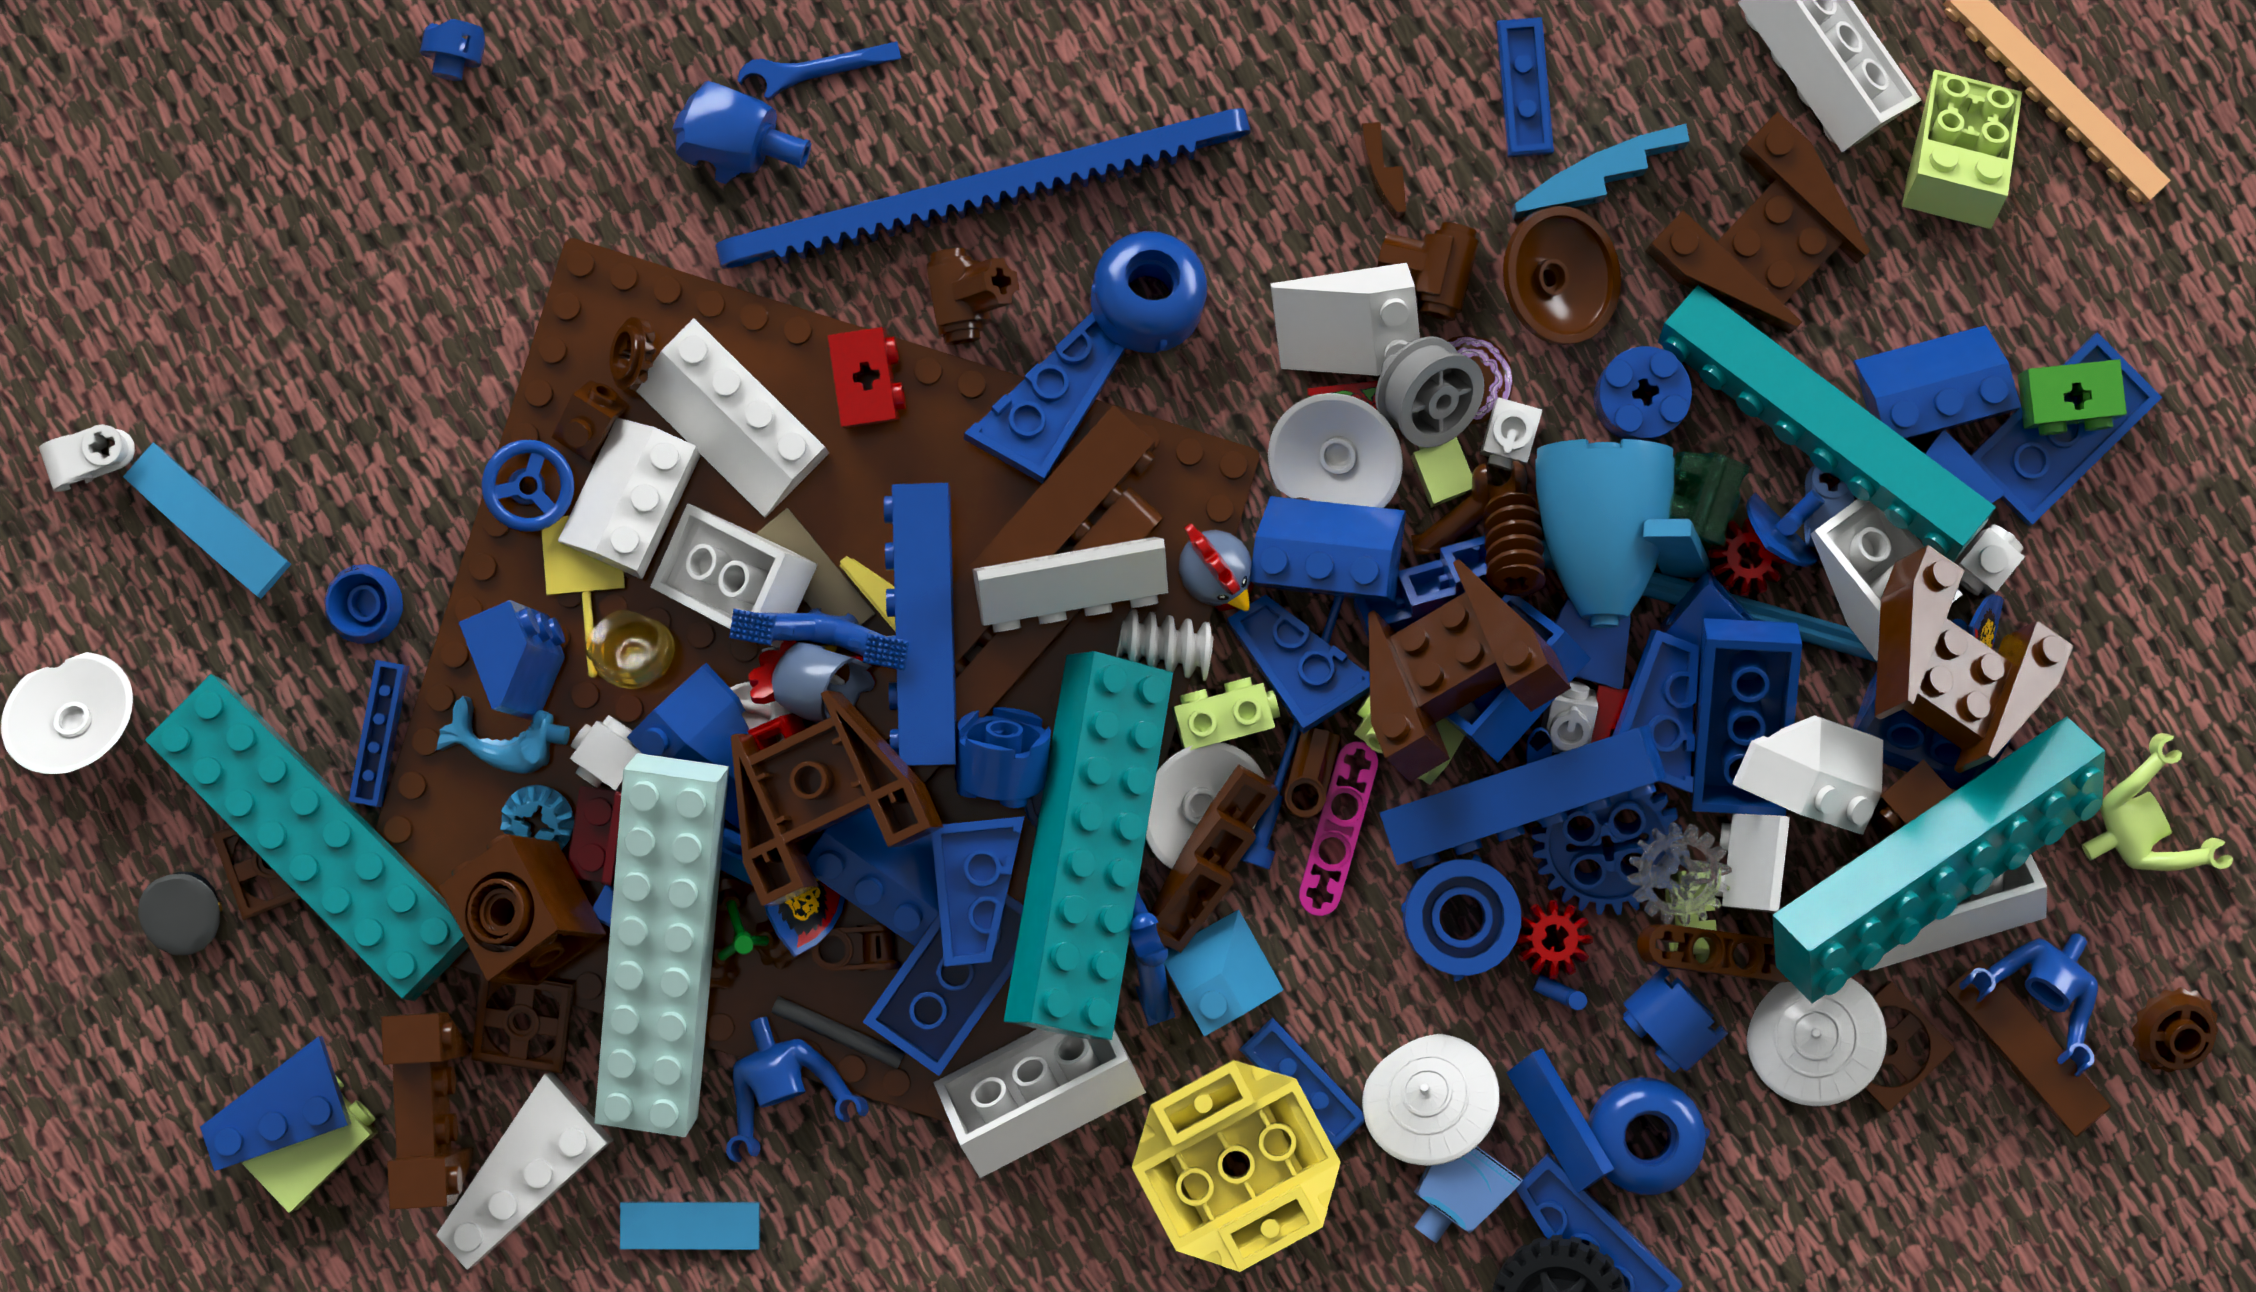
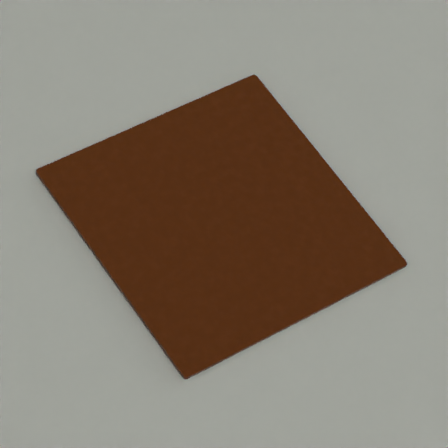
M575 238L566 240L498 447L499 450L501 447L518 440H537L549 444L564 456L570 465L574 477L573 499L564 516L571 514L598 455L589 462L551 437L572 394L591 380L611 387L618 397L628 403L624 413L618 418L655 427L686 441L637 391L619 389L614 382L610 370L611 345L617 331L630 317L648 320L651 330L655 333L653 347L656 349V352L653 354L652 363L661 350L694 318L826 447L829 454L766 518L700 454L701 457L643 579L624 572L625 588L591 591L597 676L595 678H591L588 675L582 592L547 595L542 531L524 532L503 525L490 513L482 496L375 830L443 897L438 886L452 877V870L463 862L476 859L487 850L486 846L491 840L505 834L500 830L502 823L501 810L509 797L517 790L530 785H543L558 791L570 804L575 820L580 786L597 788L575 773L580 765L570 759L576 751L571 747V744L584 725L588 724L592 727L596 721L604 722L606 717L610 715L631 730H634L659 704L705 663L730 688L740 683L749 682V673L753 669L761 667L758 657L762 653V649L773 646L729 638V628L650 587L687 503L754 534L786 508H789L876 613L863 627L885 636L896 635L892 627L840 567V561L846 556L851 559L853 558L894 586V570H886L885 542H893V524H885L884 496H892V484L949 483L951 489L954 583L1042 485L1037 480L964 440V433L975 422L978 423L991 411L992 406L1005 394L1008 395L1024 380V377L896 338L899 364L892 365L894 383L902 382L906 409L898 410L900 421L845 429L841 427L828 335L865 330L867 328ZM869 365L864 366V374L857 376V382L865 384L867 389L871 390L873 389L872 382L880 379V373L874 372ZM1100 400L1094 401L1049 476L1113 404ZM1116 406L1155 441V447L1150 451L1156 456L1153 462L1139 477L1131 473L1120 487L1123 490L1131 487L1164 516L1160 524L1147 538H1164L1168 593L1157 595V604L1131 608L1130 600L1111 603L1113 611L1108 613L1085 616L1083 609L995 708H1015L1040 717L1042 719V727L1045 730L1048 726L1050 727L1051 748L1066 655L1096 651L1116 657L1122 621L1125 620L1131 609H1137L1139 623L1141 624L1149 612H1154L1158 627H1161L1168 615L1173 616L1176 630H1179L1186 618L1192 620L1194 633L1198 632L1203 622H1209L1214 606L1204 604L1193 598L1183 586L1179 574L1180 554L1189 541L1184 527L1192 523L1200 532L1219 530L1236 536L1260 459L1259 452L1255 448ZM530 453L519 454L507 460L497 474L496 485L508 483L512 473L521 468H526ZM544 459L540 471L545 481L544 493L556 503L561 488L560 478L555 467L547 459ZM524 477L519 483V488L522 493L530 495L535 491L536 485L533 479ZM511 497L499 499L503 507L516 516L533 518L544 514L535 503L523 505L515 502ZM1100 507L1089 521L1094 525L1106 511ZM1070 541L1060 553L1070 552L1075 545ZM802 599L796 613H808L812 609ZM509 600L549 615L550 619L556 618L565 637V643L561 644L565 659L543 711L549 712L554 716V725L569 727L570 736L566 745L551 743L549 763L533 773H513L495 768L479 759L461 744L454 745L444 751L436 750L440 736L439 730L453 722L455 702L462 696L472 699L474 707L472 728L473 733L478 739L490 738L492 741L495 739L500 741L507 739L510 741L515 736L519 737L520 733L529 729L528 726L531 725V720L491 708L459 625L460 621ZM796 641L803 643H811L819 646L825 645L822 643H816L811 641ZM977 644L966 658L971 662L983 648ZM838 646L835 653L850 657L860 656ZM1124 653L1122 659L1129 660L1128 654ZM1142 656L1139 663L1147 665L1146 657ZM1160 660L1156 668L1166 670L1164 660ZM848 663L844 664L835 673L845 683L849 680L850 676ZM1178 663L1173 672L1157 771L1166 761L1176 729L1172 707L1181 705L1179 696L1187 694L1192 675L1190 678H1185L1182 663ZM872 665L868 670L873 673L879 666ZM993 710L989 713L988 716H993ZM804 722V725L807 729L815 725V723ZM943 765L925 785L942 824L1025 816L1007 892L1008 895L1024 905L1028 882L1027 877L1029 876L1036 836V828L1027 818L1025 808H1008L1003 806L1000 800L982 797L968 798L959 795L956 791L957 783L954 778L955 765ZM604 782L599 786L600 789L614 790ZM540 806L532 817H523L525 821L531 824V837H534L541 828L549 829L548 825L541 821L543 806ZM725 819V822H727V823H729L730 825H732L733 827H735L733 824H731L730 822H728V821ZM824 830L799 841L806 856ZM572 836L562 849L567 861L569 859ZM577 879L593 908L605 885H601V882ZM753 888L745 896L744 903L738 907L744 930L748 931L751 936H758L756 925L767 921L769 918L765 907L761 906ZM845 898L842 913L833 929L857 927V925L882 924ZM717 908L714 939H722L725 948L733 942L735 932L728 911H720ZM601 923L607 935L550 977L576 981L573 1005L603 1014L610 927ZM894 932L895 959L900 962L902 967L916 946ZM829 936L822 940L819 952L822 959L826 962L837 963L845 955V944L840 938ZM877 936V957L880 959L881 943L880 936ZM470 947L450 965V967L481 976L482 970ZM753 947L747 954L735 952L734 964L738 970V975L733 979H729L730 985L727 989L722 990L716 987L709 989L704 1046L744 1058L758 1050L750 1022L758 1018L767 1017L775 1043L792 1039L805 1041L835 1067L850 1092L950 1123L933 1082L1035 1031L1036 1028L1004 1022L1011 981L1010 975L940 1076L907 1053L904 1054L899 1068L896 1069L774 1015L771 1011L777 997L780 996L901 1050L863 1023L868 1013L900 969L859 971V969L824 970L812 959L811 949L803 952L798 959L790 960L785 968L778 969L774 966V963L769 966L763 965L759 951ZM536 989V994L555 999L548 991ZM802 1066L801 1077L822 1083L807 1067ZM1044 1145V1146H1042V1147H1040V1148H1038V1149H1036V1150H1042L1043 1148H1045L1046 1145Z

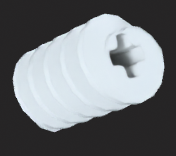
M1131 609L1125 620L1122 621L1116 657L1122 658L1123 654L1126 653L1128 654L1129 661L1139 663L1143 656L1146 657L1147 665L1155 668L1160 660H1164L1165 668L1170 672H1174L1178 663H1182L1185 678H1190L1198 666L1201 667L1203 681H1206L1214 636H1212L1209 622H1203L1198 632L1194 633L1191 619L1186 618L1179 630H1176L1174 618L1171 615L1166 616L1161 627H1158L1154 612H1149L1141 624L1139 623L1137 609Z

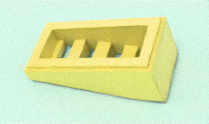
M848 556L840 561V567L896 632L895 617H887L886 589H895V587L855 559H851Z

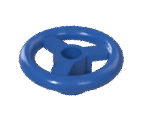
M518 440L501 447L489 459L482 476V495L490 513L503 525L518 531H539L555 524L567 512L574 495V477L569 463L554 447L537 440ZM530 453L526 468H521L512 473L508 483L496 485L497 474L507 460L519 454ZM544 459H547L555 467L560 478L561 488L556 503L544 493L545 481L540 474ZM524 477H529L535 482V491L530 495L522 493L519 488V483ZM511 497L519 504L529 505L535 503L544 514L533 518L519 517L506 510L499 499Z

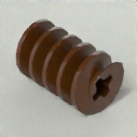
M1516 492L1504 493L1491 498L1485 505L1483 512L1485 521L1484 534L1486 537L1484 542L1486 550L1485 563L1487 565L1486 578L1488 584L1495 591L1505 595L1528 596L1541 590L1546 582L1543 572L1545 568V561L1543 559L1544 546L1542 544L1543 531L1541 528L1540 512L1536 510V501L1533 496Z

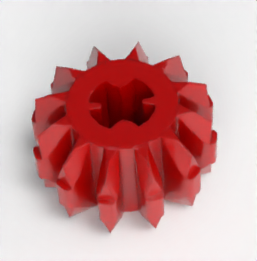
M1749 518L1745 519L1742 531L1735 521H1730L1726 524V531L1729 537L1719 532L1715 533L1712 537L1715 544L1722 547L1723 550L1712 549L1707 551L1709 559L1721 560V565L1712 568L1710 572L1715 577L1726 572L1728 577L1722 582V585L1727 590L1731 589L1736 581H1739V596L1745 597L1749 594L1751 583L1759 594L1767 591V584L1764 578L1772 582H1777L1781 578L1780 573L1771 565H1783L1787 561L1764 547L1755 533ZM1739 547L1741 551L1748 547L1754 550L1752 559L1757 562L1755 567L1752 563L1746 567H1742L1739 564L1742 556L1737 552Z
M1550 900L1547 905V916L1537 904L1530 907V913L1536 923L1528 918L1521 917V928L1529 932V935L1519 934L1515 944H1528L1529 949L1521 952L1517 958L1519 962H1524L1531 956L1537 959L1531 967V974H1539L1544 964H1548V977L1555 980L1559 974V963L1564 972L1570 976L1576 972L1575 965L1570 957L1583 963L1588 960L1589 955L1577 948V945H1589L1593 943V937L1590 935H1578L1577 930L1584 928L1589 923L1586 917L1580 918L1574 924L1569 920L1575 912V906L1569 904L1560 916L1558 915L1557 901ZM1546 928H1552V933L1559 930L1563 934L1564 939L1559 942L1561 951L1554 952V946L1549 949L1544 947L1542 940L1547 937Z

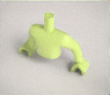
M2166 733L2156 734L2149 743L2151 756L2103 798L2102 806L2099 810L2107 831L2082 844V849L2089 860H2093L2116 848L2127 866L2132 869L2177 871L2205 864L2218 869H2225L2232 864L2233 857L2230 855H2223L2214 860L2215 850L2225 844V841L2217 838L2207 839L2203 842L2201 848L2180 852L2151 851L2153 845L2171 835L2172 831L2158 801L2151 792L2133 797L2151 781L2166 763L2173 764L2181 759L2182 752L2179 750L2170 751L2166 755H2163L2162 752L2164 744L2171 741L2174 736Z

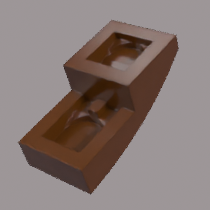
M1381 122L1362 123L1360 130L1362 150L1371 181L1378 196L1394 219H1403L1406 213L1403 166L1384 167Z

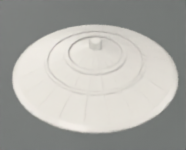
M1318 394L1294 404L1278 420L1271 434L1268 447V464L1273 482L1278 490L1293 499L1302 497L1312 501L1384 508L1396 493L1402 476V450L1391 424L1370 404L1345 394Z
M89 652L66 659L59 667H45L26 674L11 692L2 713L1 736L7 752L22 767L42 774L67 773L93 763L113 747L129 722L133 706V693L127 675L111 659Z
M1221 742L1190 750L1192 746H1189L1174 754L1158 769L1146 840L1155 856L1170 869L1173 868L1185 844L1211 802L1238 764L1265 779L1259 765L1243 750Z
M1849 978L1838 992L1832 995H1824L1813 1004L1791 982H1780L1763 998L1756 1008L1748 1028L1746 1044L1749 1058L1756 1073L1776 1094L1801 1105L1829 1106L1854 1097L1874 1079L1884 1059L1887 1033L1882 1012L1875 999L1861 984L1852 978Z
M1429 1035L1403 1045L1376 1066L1365 1083L1362 1097L1363 1116L1373 1139L1391 1156L1415 1165L1444 1164L1466 1155L1486 1137L1498 1112L1499 1085L1490 1062L1472 1044L1450 1035Z

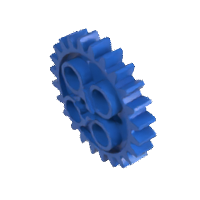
M1623 792L1610 797L1612 803L1610 807L1585 814L1583 806L1566 811L1569 820L1545 828L1541 826L1534 827L1532 839L1541 843L1533 846V857L1545 858L1538 864L1539 875L1552 873L1548 879V889L1552 890L1563 886L1561 901L1565 903L1576 895L1578 897V910L1583 911L1589 902H1595L1597 915H1602L1606 904H1612L1616 914L1621 915L1622 902L1629 901L1631 906L1638 910L1640 909L1639 896L1642 894L1652 901L1656 900L1654 884L1668 888L1670 886L1669 877L1664 871L1678 872V861L1671 856L1683 855V844L1675 841V839L1683 836L1682 825L1671 824L1678 818L1677 809H1663L1668 803V794L1663 792L1653 797V793L1629 800L1627 792ZM1632 809L1639 814V817L1634 822L1622 823L1615 818V815L1620 810ZM1576 816H1586L1593 821V824L1587 829L1577 830L1569 824V821ZM1641 833H1647L1649 835L1646 839H1642L1638 836ZM1602 836H1611L1613 846L1605 847ZM1572 843L1577 847H1575L1574 849H1568L1566 846ZM1629 853H1639L1646 858L1645 862L1639 866H1629L1622 861L1623 857ZM1592 859L1600 867L1594 872L1583 873L1578 870L1576 865L1582 860Z

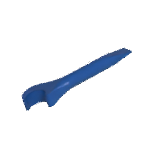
M896 41L801 63H778L765 59H755L742 67L737 81L742 85L748 77L759 76L763 78L767 83L764 97L766 100H771L783 90L800 82L899 60L901 55L898 42Z

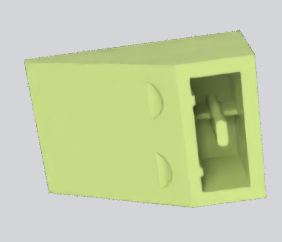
M1934 69L1906 179L1902 207L1991 229L2008 197L2022 91Z

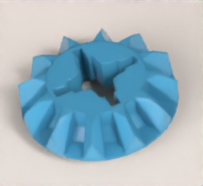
M530 785L514 792L501 810L502 823L500 830L505 834L530 838L532 834L530 831L531 824L525 821L523 817H532L540 806H543L541 821L547 824L549 829L541 828L534 837L536 839L556 841L562 850L569 842L574 827V814L565 797L558 791L543 785Z

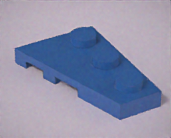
M1025 816L943 824L944 828L932 833L944 967L992 962Z
M318 1036L200 1126L214 1171L351 1125L323 1036Z

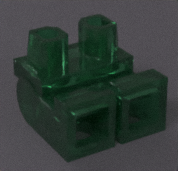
M1677 452L1674 457V475L1677 477L1674 492L1680 495L1672 494L1669 519H1690L1705 550L1724 548L1726 544L1725 530L1730 520L1735 517L1741 499L1739 488L1744 477L1750 472L1751 467L1717 452Z

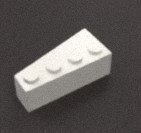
M552 1072L543 1075L436 1234L467 1270L478 1264L613 1141L600 1124H594V1117Z

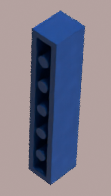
M949 483L892 484V496H884L885 524H893V542H885L886 570H894L895 589H886L887 617H895L896 635L888 637L907 640L909 645L905 669H897V682H889V709L898 710V729H890V747L908 766L956 765L957 713L951 489Z
M1648 724L1379 813L1396 864L1400 865L1411 861L1413 868L1417 869L1439 862L1438 852L1454 847L1456 856L1482 848L1480 838L1497 834L1498 840L1501 842L1525 834L1523 825L1536 820L1540 821L1542 828L1569 820L1566 811L1583 806L1585 814L1612 806L1610 797L1623 792H1627L1629 800L1656 792L1654 782L1667 777Z

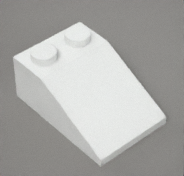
M1407 263L1270 283L1281 369L1379 376L1382 373V364L1387 357L1395 354L1406 344L1420 338L1415 285Z
M1857 499L1814 530L1810 535L1847 625L1877 661L1881 597L1894 564L1924 546L1907 529H1900L1891 524L1885 517L1884 512L1870 501ZM1957 589L1953 602L1963 595L1959 589Z
M687 503L650 587L731 629L733 609L759 613H796L818 564ZM773 641L771 646L780 648L783 641Z
M1733 814L1732 824L1722 823L1719 850L1728 851L1726 869L1717 868L1714 896L1723 897L1722 907L1770 913L1779 911L1790 817Z

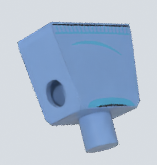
M1478 1146L1454 1161L1426 1166L1414 1192L1430 1205L1414 1227L1435 1243L1439 1241L1452 1221L1468 1233H1471L1523 1180Z

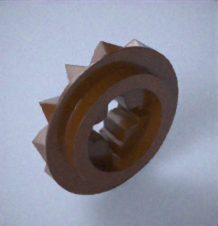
M630 317L620 327L613 339L610 350V370L614 382L619 389L637 391L641 383H645L648 379V370L653 367L652 357L656 352V349L653 347L655 333L651 330L648 320Z

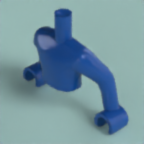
M2072 934L2062 951L2048 941L2037 938L2017 948L1987 970L1980 967L1975 968L1959 983V987L1962 990L1970 983L1975 985L1979 990V997L1976 1001L1981 1002L1995 989L1998 982L2030 963L2031 973L2025 981V988L2031 996L2056 1012H2065L2075 1000L2068 1024L2067 1047L2058 1056V1063L2061 1065L2068 1058L2072 1059L2077 1065V1072L2074 1074L2076 1077H2079L2093 1065L2094 1054L2084 1044L2098 993V982L2092 974L2077 963L2087 946V940L2084 936Z
M767 1017L758 1018L750 1022L758 1050L736 1061L733 1066V1088L737 1106V1136L731 1138L727 1143L726 1153L729 1159L734 1162H741L742 1157L739 1153V1145L743 1141L747 1144L749 1154L753 1157L758 1156L760 1143L753 1137L754 1094L760 1108L769 1107L804 1094L806 1091L801 1077L802 1066L807 1067L831 1092L837 1101L835 1104V1114L839 1120L843 1122L850 1121L847 1108L852 1101L856 1104L857 1112L860 1116L867 1115L869 1111L867 1101L861 1096L852 1095L835 1067L819 1052L800 1039L775 1043Z

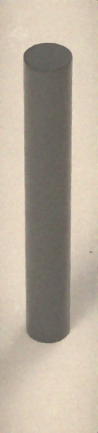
M780 996L777 997L771 1013L893 1068L898 1069L905 1052Z

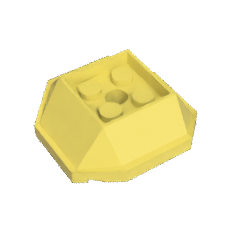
M1232 1060L1150 1105L1132 1169L1176 1251L1241 1272L1323 1227L1341 1161L1296 1078ZM1241 1151L1248 1156L1249 1167L1244 1174L1231 1176L1224 1171L1222 1162L1229 1152Z

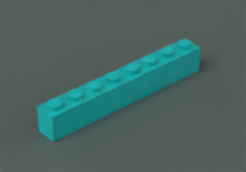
M1699 285L1696 286L1664 323L1658 339V343L1663 346L1664 350L1672 352L1680 362H1685L1697 371L1703 382L1715 390H1722L1734 399L1737 406L1750 417H1758L1770 426L1774 434L1782 442L1788 445H1795L1810 456V460L1818 469L1826 473H1832L1846 483L1849 491L1855 497L1863 501H1870L1882 510L1891 524L1900 529H1907L1919 538L1924 547L1929 545L1952 562H1955L1985 526L1996 506Z

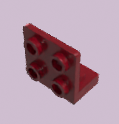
M580 786L568 859V863L577 879L601 882V885L614 886L621 804L620 791Z

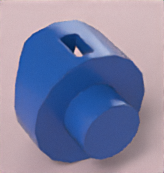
M450 19L440 25L434 23L428 25L424 29L420 54L434 60L431 74L446 80L462 81L465 67H480L485 48L483 28L457 19Z

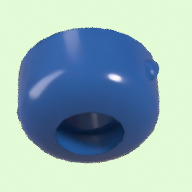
M1154 231L1132 233L1111 245L1097 263L1091 287V308L1100 329L1120 346L1146 353L1169 350L1180 345L1191 336L1200 322L1207 298V279L1203 265L1196 253L1178 238ZM1139 277H1156L1168 287L1170 295L1160 300L1144 299L1136 295L1130 289L1129 284Z
M1474 854L1472 860L1455 859L1439 863L1427 869L1415 880L1407 893L1405 902L1401 906L1405 935L1413 951L1423 962L1434 969L1454 975V982L1462 980L1464 976L1483 973L1497 966L1511 952L1517 942L1521 929V908L1518 896L1511 883L1499 871L1483 863L1482 858ZM1459 894L1472 897L1479 903L1483 912V922L1480 930L1473 937L1466 940L1451 938L1444 932L1440 924V911L1443 904L1449 898Z
M1632 1078L1609 1088L1597 1100L1588 1120L1590 1129L1614 1167V1170L1607 1174L1605 1178L1623 1190L1638 1195H1659L1670 1192L1684 1184L1698 1168L1703 1158L1706 1139L1710 1135V1129L1705 1128L1702 1114L1694 1101L1678 1087L1654 1078ZM1644 1114L1658 1116L1665 1124L1667 1130V1142L1663 1150L1650 1158L1634 1156L1628 1149L1625 1141L1629 1123L1636 1117Z

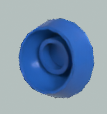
M370 564L353 565L339 572L330 582L324 598L325 615L332 629L343 639L357 644L375 643L387 637L398 625L403 611L402 593L396 580L384 569Z

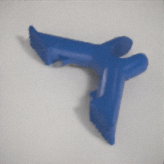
M814 608L808 613H759L733 609L729 638L770 646L773 641H811L838 646L862 656L863 663L899 670L905 669L909 641L891 638L859 625L855 616L849 613L845 616L828 615L821 613V608Z
M1137 890L1129 941L1136 959L1140 984L1135 988L1147 1024L1151 1026L1176 1016L1169 997L1164 965L1168 956V949L1163 946L1158 935L1156 923L1159 921L1156 916L1148 912Z

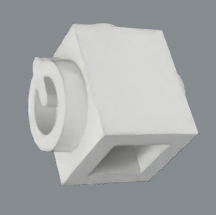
M1500 397L1495 400L1480 455L1489 457L1488 465L1511 471L1512 461L1520 462L1524 466L1527 464L1542 409Z
M1991 524L1989 528L1980 531L1954 562L1965 570L1960 584L1977 596L1980 593L1984 596L1996 593L2024 559L2025 556L2021 554L2024 547L2012 533L2007 532L1998 525Z
M1571 681L1569 683L1571 689L1557 696L1543 713L1541 727L1546 729L1550 735L1552 752L1562 753L1591 743L1598 711L1596 691L1590 689L1586 684Z
M610 715L606 717L604 722L596 721L592 727L588 724L584 725L571 744V747L576 751L570 759L580 765L575 773L597 788L604 782L615 791L622 792L623 769L637 753L642 754L627 738L633 730Z

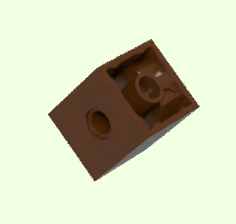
M511 834L500 835L491 840L486 846L487 850L476 859L468 860L455 867L451 872L452 877L438 886L487 982L537 986L607 935L556 841Z

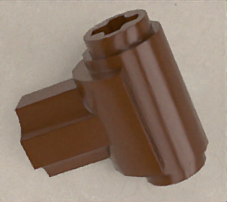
M1442 222L1440 230H1435L1434 234H1425L1423 241L1386 233L1381 246L1377 267L1407 263L1415 285L1417 302L1421 304L1420 313L1436 319L1454 321L1456 314L1461 313L1479 244V240L1475 238L1477 231L1465 225Z
M950 248L931 253L929 255L930 262L927 263V272L938 336L944 338L945 345H960L980 340V331L984 329L983 325L992 321L990 311L1012 304L1014 292L1020 290L1017 272L1012 271L1007 266L1004 258H990L982 262L972 260V257L966 255L965 248Z

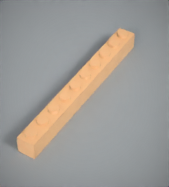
M1946 0L1943 3L1946 7L1944 10L1945 14L1954 22L1959 20L1966 27V35L1974 42L1979 40L1986 47V55L1994 62L2000 61L2007 68L2005 73L2014 82L2020 80L2027 87L2025 90L2027 96L2034 102L2040 100L2047 107L2045 112L2048 117L2054 122L2060 120L2068 128L2066 134L2074 142L2081 141L2088 148L2086 150L2087 155L2097 163L2101 161L2108 168L2106 170L2107 175L2117 183L2121 181L2128 188L2126 192L2133 201L2137 203L2141 201L2143 204H2146L2171 181L1989 0Z

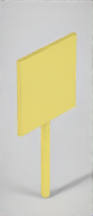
M563 516L552 526L541 530L546 594L558 595L582 592L588 675L591 678H595L597 676L591 591L625 588L624 571L559 543L558 539L569 516Z

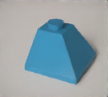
M1239 909L1195 933L1181 953L1170 947L1167 959L1164 962L1167 971L1204 1037L1284 990Z

